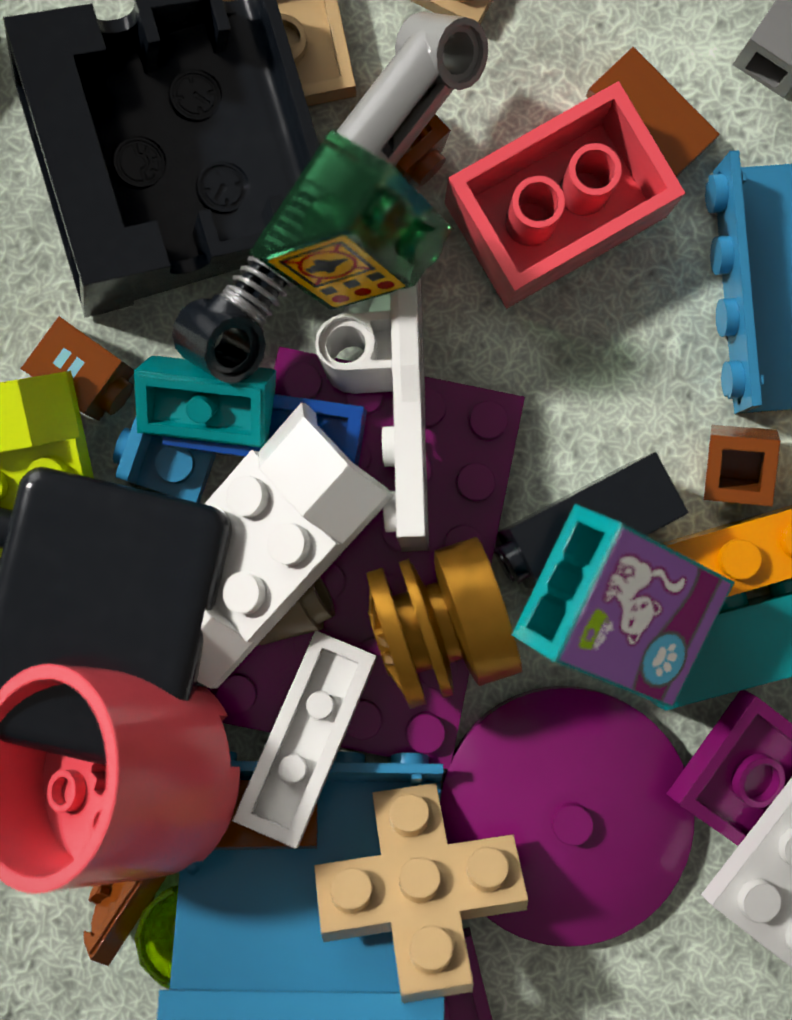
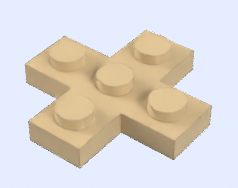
M436 783L372 792L381 855L314 865L323 942L392 932L402 1003L472 992L473 980L462 920L527 910L528 897L514 834L447 844Z

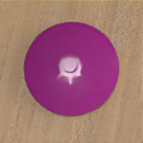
M553 686L530 690L515 695L486 712L467 731L454 750L452 763L449 770L446 769L442 780L440 797L447 844L514 834L528 897L527 910L486 917L504 930L535 943L573 947L604 942L624 934L650 917L671 894L685 869L692 847L695 815L680 806L666 794L685 767L677 751L664 733L643 713L620 699L597 690L574 686Z

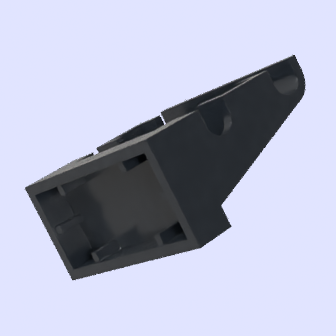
M134 0V8L128 15L108 21L97 19L93 3L3 17L13 80L84 317L134 305V300L240 269L241 266H249L247 258L249 256H256L255 248L259 246L264 247L262 243L263 237H271L270 228H278L277 219L285 218L284 210L292 208L291 201L293 199H300L298 192L302 188L298 181L321 152L277 1ZM335 221L338 226L337 231L328 230L331 239L337 237L342 231V222Z

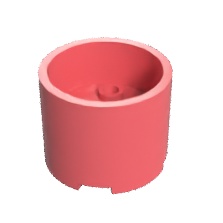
M55 664L30 667L18 673L0 689V723L17 704L27 697L56 685L66 683L72 686L87 700L94 711L102 731L107 766L0 740V880L6 885L25 893L37 894L166 877L185 869L193 862L205 860L219 844L228 828L236 806L240 782V767H231L228 739L222 723L228 715L222 704L208 688L199 686L190 700L184 701L148 681L127 673L109 669Z

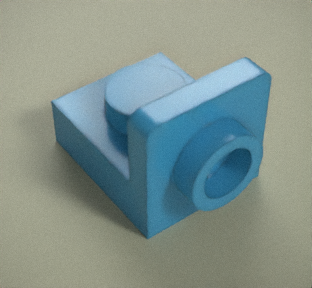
M135 418L132 428H124L116 442L113 463L117 464L118 468L115 477L176 498L200 503L216 454L162 445L163 436L137 433V421Z

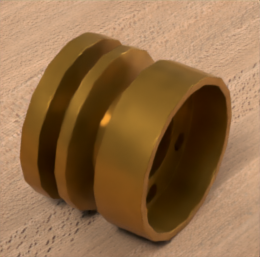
M477 537L435 550L434 565L437 582L424 586L409 559L399 562L408 591L395 596L391 593L383 568L366 573L370 586L368 614L378 648L388 675L392 677L404 694L410 709L427 704L418 674L434 669L443 698L452 696L453 680L450 663L463 659L471 676L479 686L522 672L521 659L516 639L512 636L513 630L489 560Z

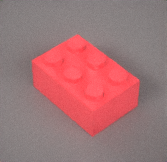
M618 81L448 177L444 204L504 306L508 309L665 219L686 193Z

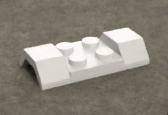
M300 403L259 452L251 450L205 503L206 505L222 509L229 516L232 524V535L216 603L211 610L205 609L201 626L203 648L197 682L210 689L218 688L394 496L384 485L352 463L317 424L316 413L305 403Z

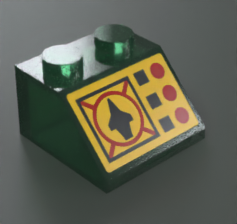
M331 129L249 254L332 311L415 286L424 271L439 258L444 242L454 228L391 164Z

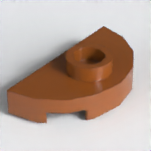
M166 877L93 886L88 899L89 902L96 904L91 921V932L84 931V944L92 961L109 966L143 912L150 907L156 892Z

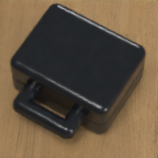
M38 467L28 471L19 482L13 510L0 507V548L3 549L0 558V689L12 677L30 667L55 664L101 668L127 673L158 686L178 699L190 700L199 686L204 687L203 684L197 682L203 648L201 626L205 609L211 610L216 603L232 535V524L229 516L218 507L56 469ZM66 683L49 687L27 697L17 704L0 723V740L3 742L107 766L105 743L94 711L87 700L76 689Z

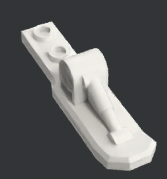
M393 168L374 193L381 216L376 223L378 239L370 256L400 280L405 287L346 304L342 313L333 316L323 323L317 332L315 346L327 379L338 390L353 394L393 392L394 426L382 427L383 462L385 467L395 466L396 490L390 491L394 496L383 507L385 531L397 532V539L403 552L429 551L421 251L413 204L400 174ZM354 346L364 349L362 355L353 362L340 363L335 361L338 353L345 348Z

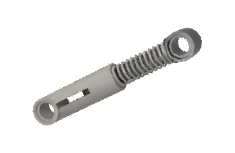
M419 12L412 14L404 21L397 34L395 44L396 55L298 181L302 188L298 192L300 199H293L291 201L292 208L284 210L285 218L277 219L278 228H270L271 237H263L262 243L264 247H256V256H249L247 258L249 266L240 267L242 276H233L235 286L226 285V289H223V293L220 295L215 294L212 299L201 298L195 300L180 311L174 322L172 337L176 350L183 358L224 383H237L245 380L258 369L264 358L266 347L264 331L262 330L263 324H266L267 316L273 315L269 307L271 304L280 306V302L276 298L278 295L282 297L287 296V292L284 290L286 285L294 287L291 277L268 261L319 244L321 239L330 240L331 237L328 230H338V226L335 223L336 220L345 224H351L454 89L463 90L469 88L479 80L487 63L488 39L483 27L476 20L461 16ZM223 333L222 339L220 340L219 344L215 347V343L218 337Z

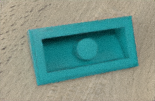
M151 356L134 370L137 433L262 448L268 441L276 388L275 369L258 367L245 380L237 383H224L186 359Z

